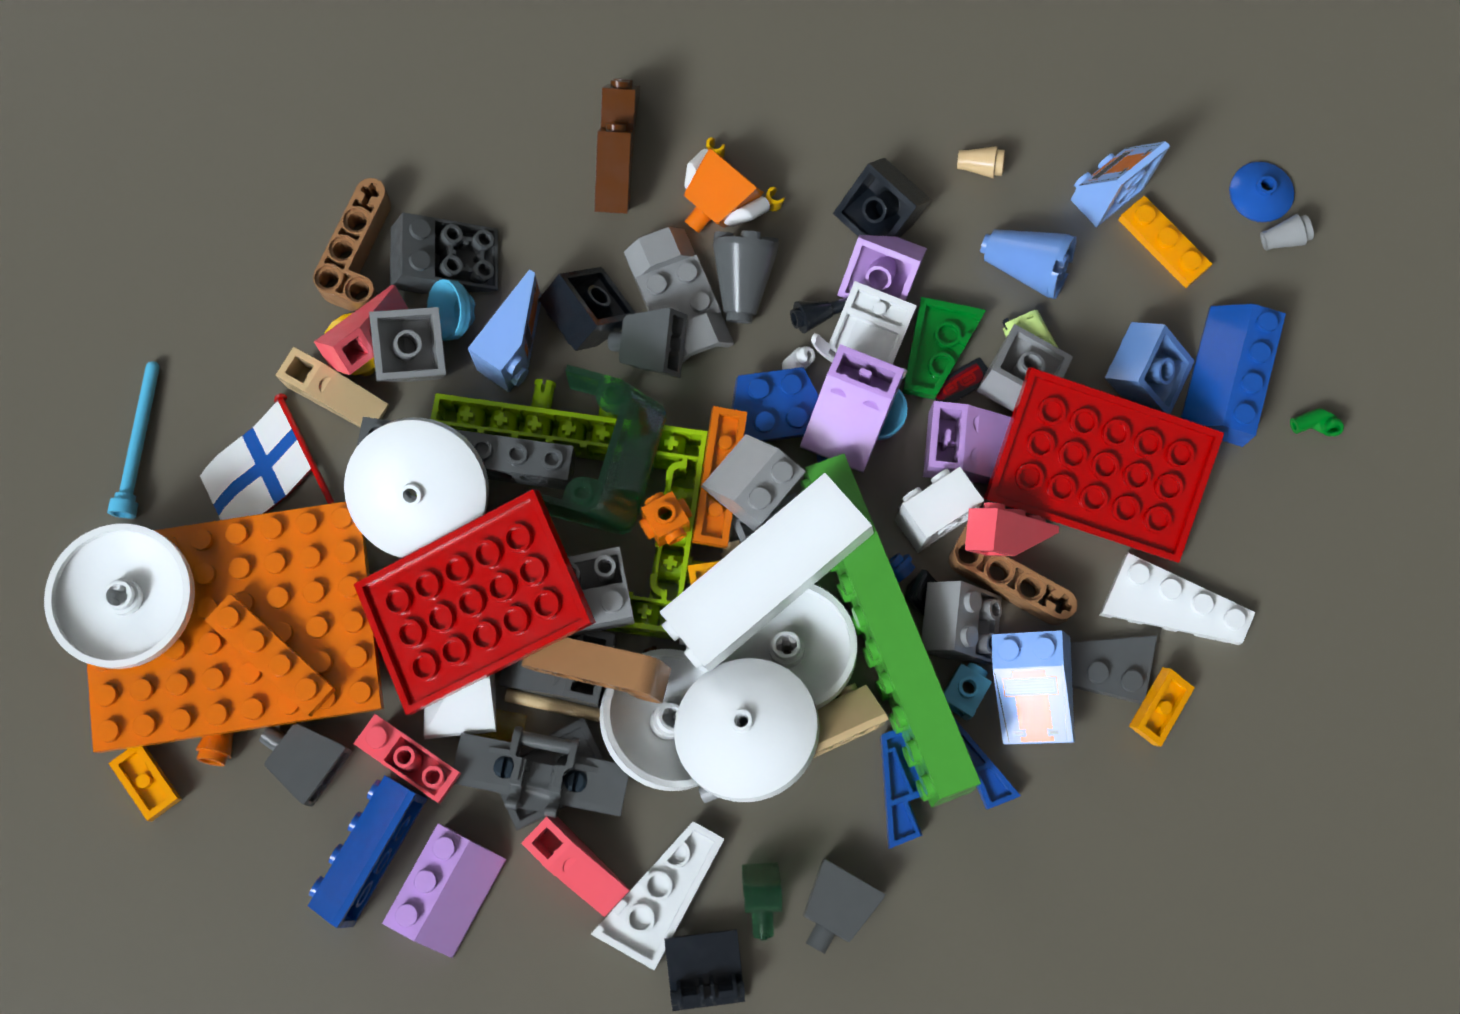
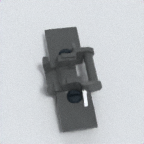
M520 726L515 727L511 742L461 733L453 766L454 769L461 773L454 784L509 795L505 802V808L513 810L521 808L545 813V816L554 818L558 816L561 805L621 817L629 775L617 763L578 756L580 738L572 737V740L547 736L524 731V727ZM522 746L568 754L566 765L555 764L554 766L521 758Z

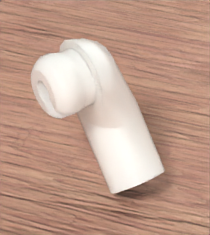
M809 346L798 347L784 359L782 370L800 367L806 369L815 360L814 350Z

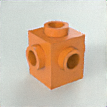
M673 491L665 495L663 492H659L644 502L645 506L641 507L643 519L639 521V524L648 540L654 537L660 548L667 543L668 545H673L687 536L686 533L690 531V521L688 518L693 515L683 497L677 500ZM668 511L672 513V516L667 520L659 517Z

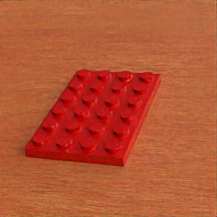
M1029 367L984 499L1004 504L1014 509L1024 510L1026 513L1035 516L1039 515L1041 518L1179 563L1224 432Z
M536 489L524 493L353 584L406 715L414 714L596 623L540 491Z

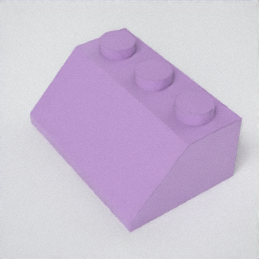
M438 823L382 924L414 942L453 958L507 859L447 826Z

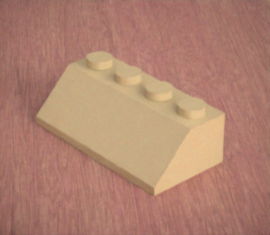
M856 683L846 686L838 695V698L817 710L820 733L813 758L879 729L889 720L886 712L867 685L857 688Z

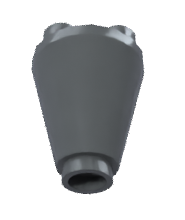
M716 231L714 232L713 249L726 321L751 324L753 316L757 314L778 254L779 239L761 237V232L741 231V237L733 236L734 234L730 232Z

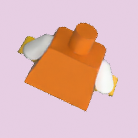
M713 137L707 139L706 149H702L687 164L684 184L686 191L684 196L696 207L686 218L685 223L698 233L703 230L711 219L723 228L727 226L734 227L754 220L768 211H778L785 200V197L780 200H773L771 198L777 191V188L774 186L768 189L765 197L761 196L764 192L724 159L725 144H722L718 149L713 148L715 145V138Z

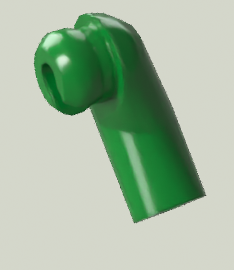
M1321 408L1290 419V427L1296 434L1314 429L1326 436L1335 437L1344 431L1343 421L1336 415Z

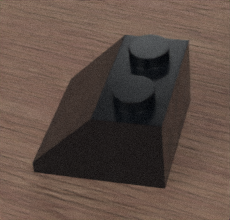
M882 158L868 163L833 214L858 237L859 235L896 236L900 238L914 225L932 199L886 158Z
M602 267L560 273L538 299L546 310L547 315L555 322L565 336L567 343L575 351L597 347L608 339L611 332H620L622 330L623 319L626 315L635 314V311Z

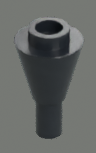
M847 298L832 302L796 301L794 302L793 309L790 311L791 322L794 328H799L805 334L830 319L833 315L842 313Z

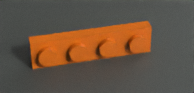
M713 406L691 543L725 549L728 547L733 513L701 486L744 437L747 412L718 406Z
M229 594L205 619L214 630L307 716L312 717L337 690L234 595Z

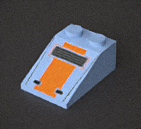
M1163 141L1125 148L1116 156L1113 153L1109 154L1098 165L1099 169L1092 175L1087 172L1074 184L1076 190L1071 201L1097 228L1144 190L1170 145Z
M530 269L468 347L477 371L507 392H510L515 385H521L529 372L528 367L541 305L538 300L541 297L536 274Z
M1062 630L992 634L993 675L1003 744L1075 743L1070 636Z

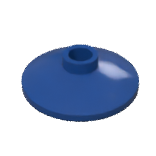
M1253 162L1246 164L1235 173L1230 182L1229 194L1232 204L1241 215L1252 221H1275L1288 212L1294 201V187L1291 179L1281 168L1271 163ZM1261 184L1266 185L1270 190L1263 189Z

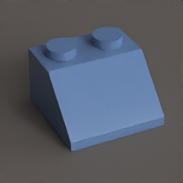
M1131 322L1115 358L1109 366L1105 379L1120 396L1132 402L1171 414L1195 361L1165 324Z

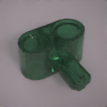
M778 862L742 864L745 914L752 913V935L754 938L766 941L774 935L773 912H782V888Z

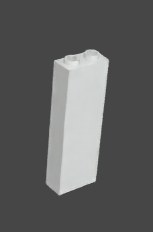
M824 473L663 608L660 614L666 621L661 626L674 641L679 638L684 641L689 647L684 651V654L697 669L703 664L711 672L873 535V527L828 475Z

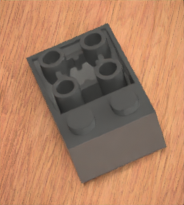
M404 212L391 226L390 286L395 285L401 291L428 294L435 282L442 279H450L462 284L467 292H491L498 290L497 228Z
M601 631L568 637L616 648L617 644L614 634ZM522 660L501 670L498 686L600 709L605 687L532 671L521 666Z

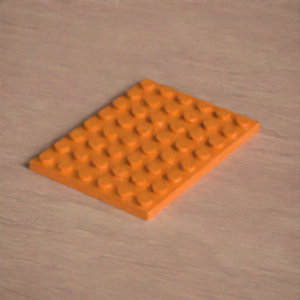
M346 501L154 530L179 548L193 574L195 587L194 605L185 630L166 652L143 665L126 669H108L87 663L94 753L384 709L377 642L353 585L369 576L366 538L354 523ZM229 594L239 599L337 689L312 717L307 716L205 621Z

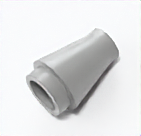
M1295 214L1274 227L1262 231L1260 238L1263 248L1267 251L1274 248L1304 246L1307 244V241L1313 240L1314 231L1307 215L1299 216Z

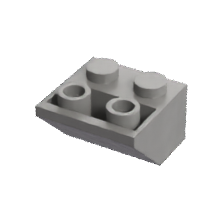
M620 547L568 557L596 623L568 637L635 624Z
M964 581L927 582L921 638L927 653L941 658L992 664V634H998L999 622L1002 615V597Z

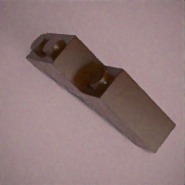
M614 78L610 84L602 87L601 128L597 131L594 212L628 214L630 210L633 148L640 99V86H634L632 79Z

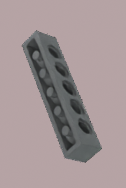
M363 417L357 446L374 430L392 421ZM456 430L477 450L486 468L488 479L571 491L576 463V454L573 446Z

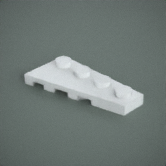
M1128 553L1122 561L1099 616L1115 617L1128 620L1131 623L1162 627L1164 630L1181 631L1202 638L1240 645L1246 637L1255 612Z
M692 822L630 892L616 905L610 914L596 927L591 935L655 970L665 952L664 938L673 937L724 838Z

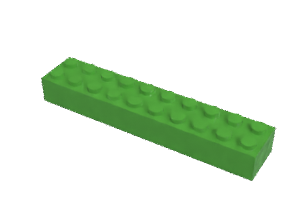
M845 454L805 467L804 480L800 481L802 491L826 473L873 527L874 534L832 568L830 572L836 571L840 581L837 584L839 596L843 604L849 603L853 613L850 617L855 627L856 636L862 635L866 645L865 648H862L865 661L869 668L875 667L879 680L875 681L878 693L882 701L888 699L893 713L889 714L892 728L896 734L902 733L906 746L902 747L903 755L909 767L915 766L920 779L916 781V787L923 802L928 800L932 808L971 793L981 784Z

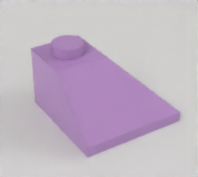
M859 235L837 296L847 298L856 281L906 301L927 248L896 236Z

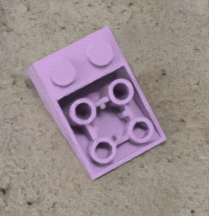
M840 344L825 378L800 448L827 459L845 454L850 468L864 473L901 385L905 369Z
M934 401L928 413L923 477L933 478L945 469H948L951 473L958 467H961L971 482L989 484L1011 417L968 404Z

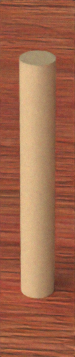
M510 688L506 691L505 702L600 722L599 708Z

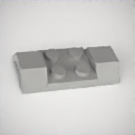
M666 227L638 238L624 251L625 258L647 310L672 308L688 315L682 363L689 357L714 347L728 348L734 345L722 317L721 309L697 255H695L685 229Z

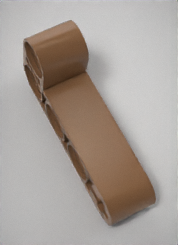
M367 178L357 185L313 275V282L324 300L352 312H355L378 295L371 280L359 274L391 209V200L382 182L378 179ZM359 223H366L365 227L361 230H353ZM352 251L348 258H339L342 253ZM330 280H338L335 286L331 288L325 287ZM362 291L369 292L365 298L355 299L358 293Z
M966 523L949 555V565L952 570L1048 624L1060 625L1074 615L1078 605L1077 599L1072 592L1007 556H985L971 552L974 556V562L970 564L964 563L959 558L958 552L965 550ZM997 566L1001 568L1004 572V580L998 581L992 578L989 573V567ZM1028 583L1033 586L1035 596L1031 598L1024 596L1020 590V584ZM1046 593L1047 596L1043 599L1045 602L1043 604H1039L1038 601L1041 600ZM1056 601L1062 603L1061 613L1054 611L1056 609L1054 604Z
M564 638L524 658L521 664L522 667L532 671L627 692L638 699L659 704L663 703L671 673V667L657 658L571 638Z

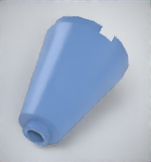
M994 229L991 235H985L980 252L984 253V261L1047 298L1056 299L1068 276L1066 270L1069 262L1072 263L1077 237L1064 233Z

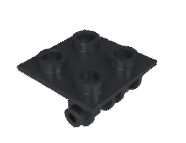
M737 929L664 938L672 1011L745 1002Z

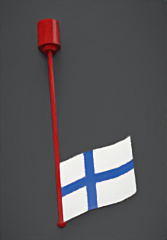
M277 394L274 397L275 404L256 425L220 452L200 475L220 520L268 513L286 499L311 471L327 503H335L285 402L287 400L285 394Z

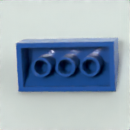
M1256 304L1222 305L1209 308L1181 414L1182 419L1224 432L1222 441L1240 447L1246 445L1256 436L1286 313Z
M384 775L381 781L377 779L371 786L367 794V799L370 801L363 813L359 811L355 814L348 826V831L351 832L344 845L339 844L334 849L328 861L331 864L330 869L325 877L320 876L316 880L309 893L312 899L308 907L336 928L354 927L428 799Z

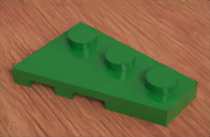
M921 297L902 393L935 400L986 310Z

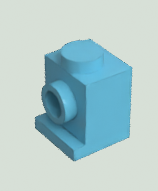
M969 663L968 666L959 665L943 691L951 712L966 721L974 716L976 709L992 681L986 678L988 672L974 663ZM964 682H969L974 686L973 693L968 694L964 692L962 688Z

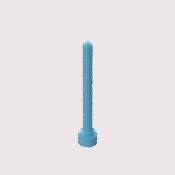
M155 361L148 362L145 367L119 492L115 493L114 498H110L107 513L119 518L134 519L137 515L139 504L136 502V496L133 493L160 370L159 364Z

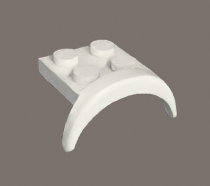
M855 281L830 342H826L819 334L814 333L811 339L812 344L830 362H833L841 344L893 365L917 305ZM906 369L904 370L903 378L906 376Z

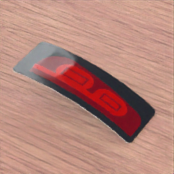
M977 358L950 374L935 400L955 403L979 388L988 369L982 359Z

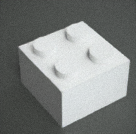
M958 467L951 473L948 469L941 471L931 479L932 484L922 491L920 487H917L902 498L904 502L898 507L900 510L895 518V522L917 553L967 522L969 508H980L984 502V499L961 467Z

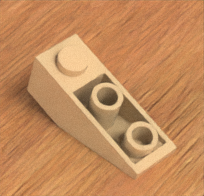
M295 347L292 348L275 375L287 388L360 428L363 417L382 419L389 407V404Z

